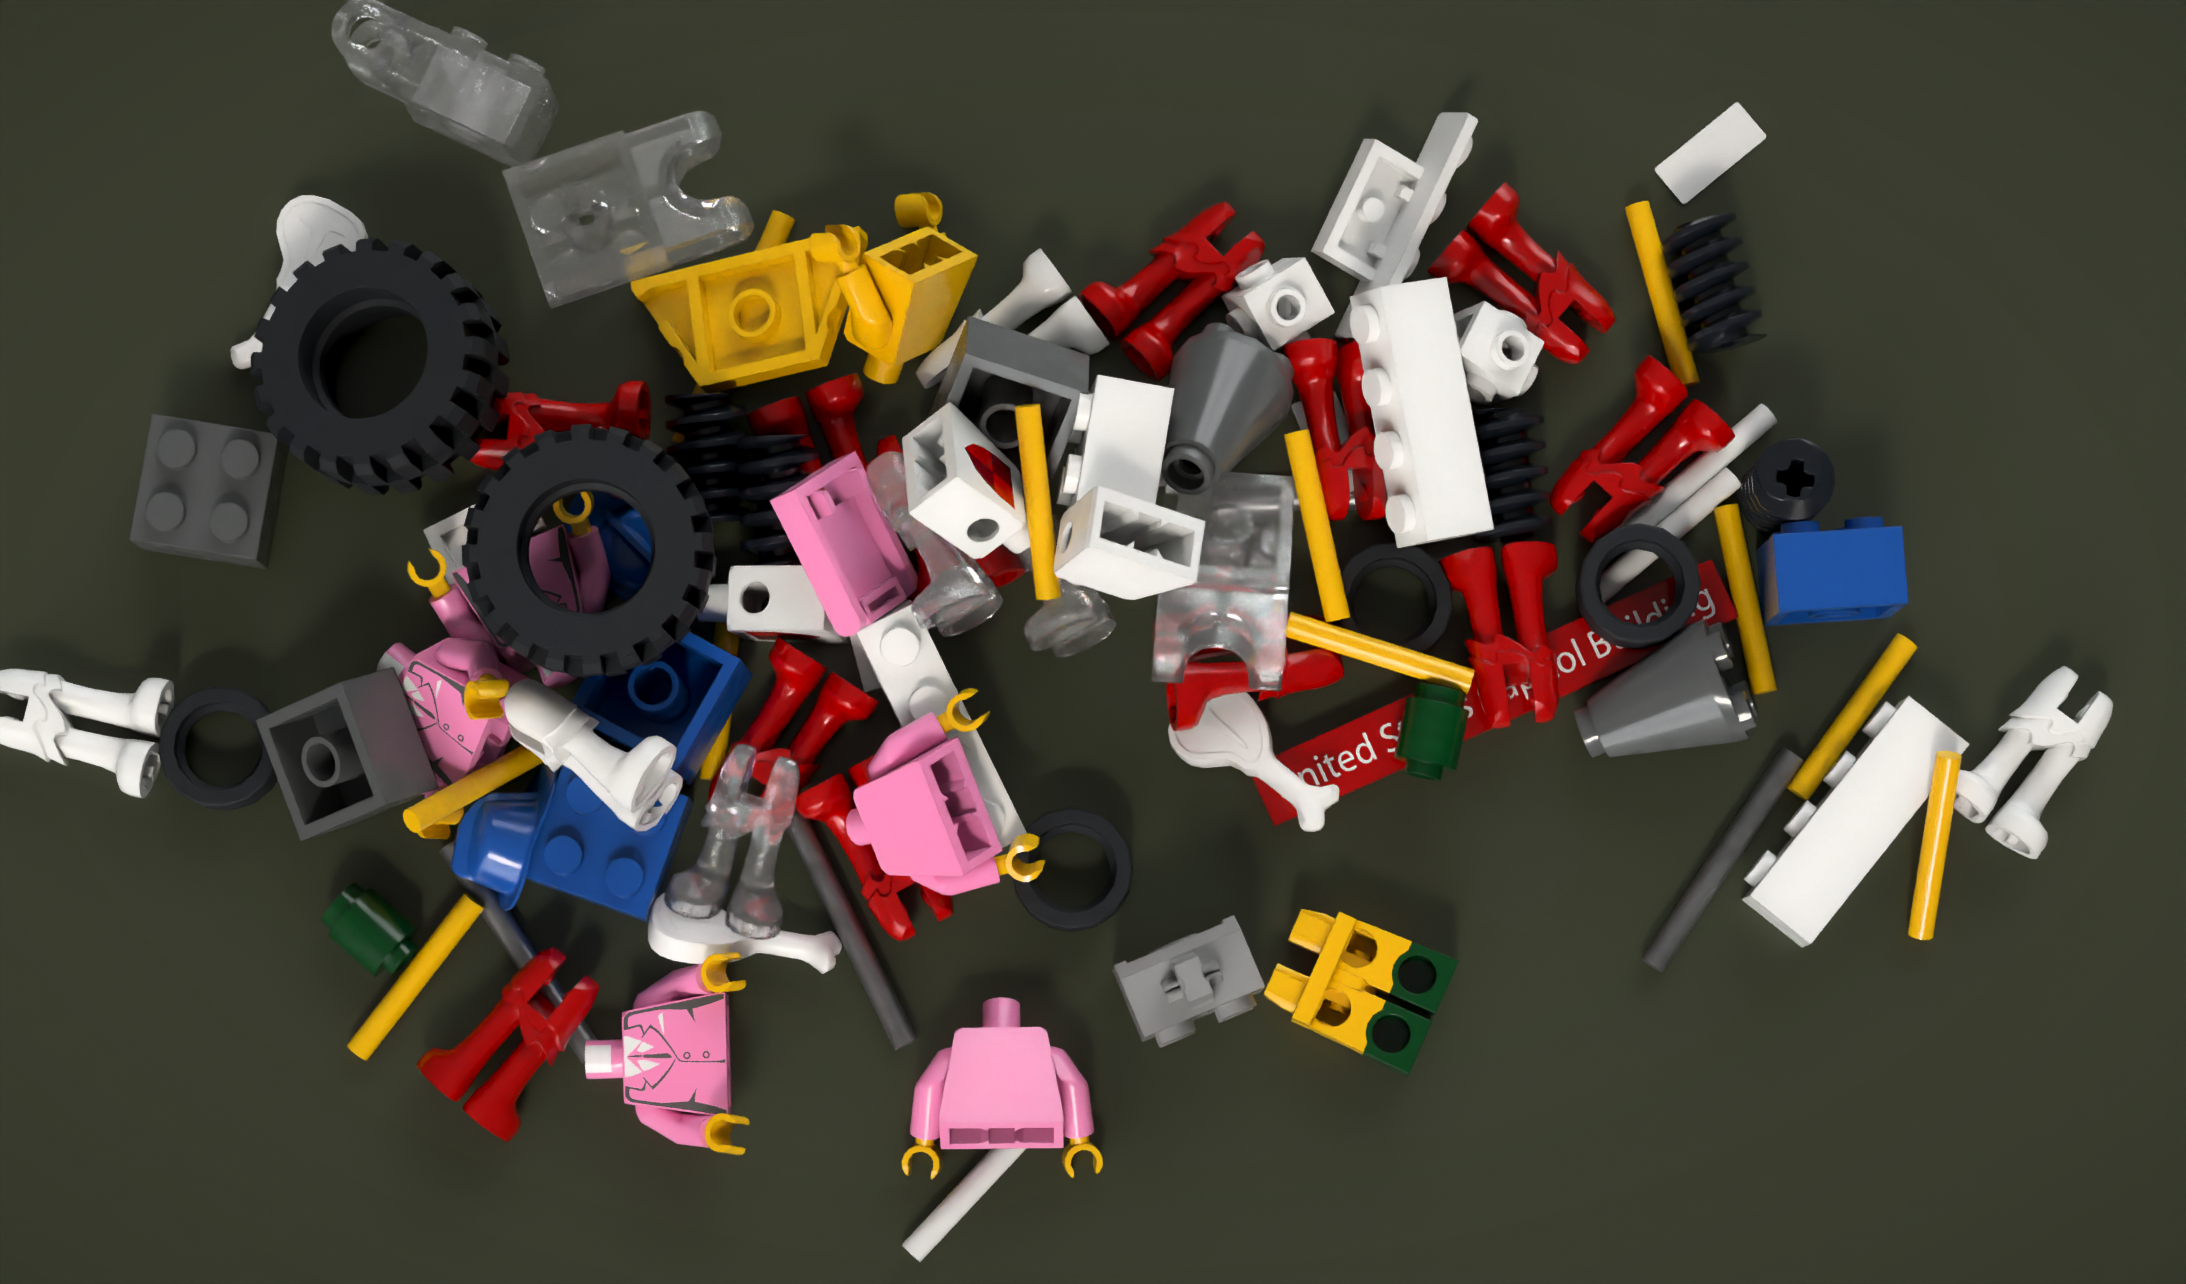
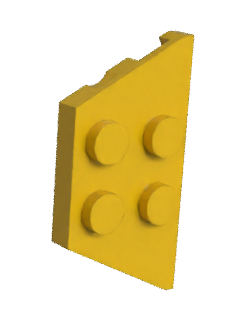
M856 226L853 228L858 231L861 239L860 252L856 258L858 265H860L862 255L866 252L868 246V235L860 226ZM810 238L630 281L632 292L648 309L659 325L658 329L670 346L679 353L684 361V366L698 386L708 394L828 366L848 306L836 280V277L841 274L837 263H821L816 261L810 252Z

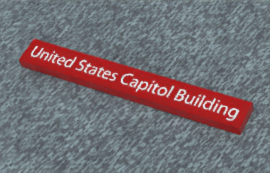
M1712 559L1697 565L1701 581L1697 608L1680 631L1702 619L1706 620L1709 626L1718 622H1722L1724 625L1738 618ZM1674 577L1608 605L1607 608L1613 615L1624 622L1634 624L1653 622L1664 615L1673 603L1676 588ZM1583 617L1546 633L1549 648L1556 655L1559 699L1633 666L1662 645L1637 650L1612 645L1592 632ZM1474 675L1464 704V709L1469 711L1463 742L1494 729L1482 709ZM1528 684L1506 687L1510 695V721L1532 711V706L1528 700ZM1414 693L1277 754L1275 757L1309 785L1319 787L1331 784L1337 785L1340 790L1339 798L1403 770L1405 762L1395 759L1394 752L1407 697H1414ZM1251 777L1273 827L1298 817L1297 810L1288 800L1260 778Z

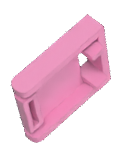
M856 451L829 462L770 500L834 630L840 636L849 637L856 634L865 626L872 624L905 601L908 596L916 591L918 575ZM822 487L825 489L824 491H818Z

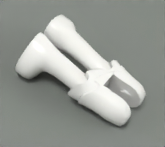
M1039 248L1023 262V278L1016 288L984 316L981 309H979L972 317L1014 330L1041 310L1062 302L1073 292L1042 249ZM1076 296L1061 305L1046 321L1028 334L1029 336L1066 348H1074L1089 355L1098 353L1110 344ZM965 319L958 330L936 347L917 369V378L924 388L932 387L943 380L966 323Z
M2062 666L2048 675L2036 687L2028 699L2018 709L2009 714L2010 719L1998 729L1999 732H2006V734L1974 770L1959 771L1954 808L1970 821L1982 823L1993 810L2004 786L2029 752L2045 751L2022 784L1996 812L1985 828L1986 832L1999 843L2030 859H2037L2048 841L2047 831L2039 821L2047 802L2078 761L2086 759L2090 750L2095 748L2108 725L2113 710L2112 700L2100 691L2078 711L2074 721L2057 708L2066 700L2079 675L2066 666Z
M25 669L0 670V693L9 695L17 700H28L23 722L10 716L0 717V744L35 754L46 762L54 760L68 766L67 758L100 766L116 774L117 782L122 792L138 798L147 797L161 766L158 754L159 744L146 740L122 739L75 729L69 715L113 724L144 735L160 738L161 728L174 707V684L171 680L147 678L141 683L135 693H115L69 683L60 675L48 674L45 671Z
M522 679L509 689L504 700V709L509 721L512 737L537 755L554 773L561 765L574 771L616 814L619 820L637 832L646 831L656 826L663 814H667L672 808L683 784V778L671 769L677 752V748L660 736H650L627 753L611 746L598 737L593 730L599 724V721L579 710L577 704L570 702L549 687L533 679ZM657 800L662 804L660 807H653Z

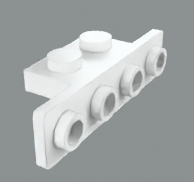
M1467 112L1440 113L1416 163L1377 139L1363 140L1311 249V252L1360 280L1353 295L1380 286L1401 284L1412 274L1419 261L1420 251L1418 248L1429 225L1439 217L1444 209L1447 186L1456 168L1463 164L1472 149L1473 138L1471 136L1478 123L1477 118ZM1351 301L1335 333L1337 338L1346 343L1356 341L1350 328Z

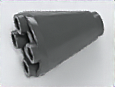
M1223 323L1206 325L1200 334L1189 337L1177 350L1172 360L1168 378V387L1174 388L1161 467L1162 477L1172 489L1186 495H1198L1213 487L1286 419L1294 395L1292 379L1295 371L1289 358L1281 353L1273 352L1255 338L1235 332L1230 326Z
M1702 619L1690 624L1588 697L1586 706L1574 710L1580 734L1588 752L1593 758L1607 753L1609 757L1734 743L1751 738L1750 729L1758 726L1755 717L1759 716V712L1746 680L1736 684L1734 682L1730 668H1733L1731 658L1735 657V652L1723 623L1718 622L1709 626L1707 621Z

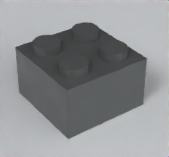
M968 316L928 418L948 402H951L1017 467L1021 475L1022 491H1024L1014 407L1024 404H1040L1050 486L1073 431L1080 393L1088 394L1090 355Z
M152 414L129 540L142 550L268 570L289 448L279 442L270 432Z
M394 667L342 681L256 720L301 841L353 825L439 788Z

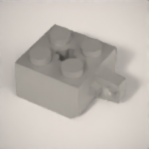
M1234 915L1223 919L1215 927L1173 941L1134 961L1127 963L1125 960L1113 966L1112 971L1141 1041L1144 1042L1155 1037L1159 1048L1194 1034L1197 1029L1193 1021L1214 1012L1218 1022L1221 1023L1254 1009L1257 1004L1253 996L1259 994L1265 987Z

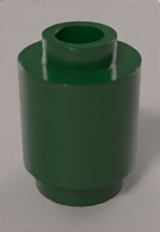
M1416 684L1414 697H1407L1394 752L1395 759L1405 762L1404 774L1426 780L1441 781L1443 771L1456 772L1469 711L1464 709L1467 694L1433 684Z
M356 882L348 886L334 900L321 918V922L331 930L328 936L374 977L378 976L385 969L392 975H395L412 958L419 947L412 941L418 928L375 890L369 888L365 891Z

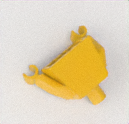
M930 192L901 194L896 197L894 211L898 224L903 228L919 227V230L863 253L860 265H858L856 258L860 252L861 239L855 228L843 224L826 225V233H813L809 239L810 252L816 261L821 263H837L841 274L836 277V280L849 306L844 335L847 341L867 352L862 367L863 373L871 380L882 384L896 383L899 380L904 362L935 349L941 343L978 258L977 254L947 238L945 232H938L937 225L942 218L943 205L941 200Z

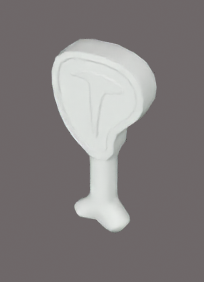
M301 195L290 200L281 210L277 219L276 234L284 260L281 271L276 279V290L280 286L287 292L298 280L293 275V271L307 260L314 266L324 262L325 259L322 253L326 249L342 244L351 252L356 251V242L359 239H368L363 222L351 211L330 199L315 195ZM270 304L263 318L270 320L276 307ZM255 333L249 340L231 348V359L236 368L242 370L251 368L252 353L262 352L263 343L254 337Z
M1247 692L1225 695L1207 702L1198 726L1190 730L1174 732L1171 724H1169L1168 734L1171 747L1183 761L1191 766L1200 768L1232 766L1241 770L1247 776L1260 778L1294 806L1297 810L1300 827L1304 831H1320L1325 825L1326 809L1339 801L1340 790L1337 785L1331 784L1323 787L1309 785L1276 759L1273 752L1269 724L1257 703Z
M671 891L661 894L656 898L652 906L648 921V941L651 948L662 957L685 963L703 964L705 959L712 954L738 952L741 958L730 960L729 963L755 953H764L800 959L824 974L834 968L836 964L835 956L840 954L842 949L841 940L832 931L818 935H804L761 927L749 918L727 913L709 899L686 891Z

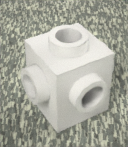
M1305 257L1282 258L1272 265L1268 259L1260 261L1240 272L1235 277L1239 286L1221 296L1229 310V313L1226 314L1227 325L1235 332L1257 339L1270 350L1280 353L1281 348L1287 344L1310 339L1311 337L1307 330L1335 313Z
M1486 301L1455 313L1454 319L1470 401L1491 406L1514 396L1520 397L1523 395L1537 376L1539 368L1534 363L1545 342L1528 331L1526 323L1520 317L1505 310H1498Z

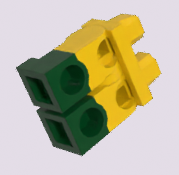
M1301 909L1288 942L1318 954L1319 958L1310 977L1277 963L1264 996L1283 1010L1292 1013V1022L1408 1077L1432 1021L1375 995L1378 991L1409 1005L1415 1010L1434 1017L1459 960L1359 921L1340 911L1335 919L1324 913Z

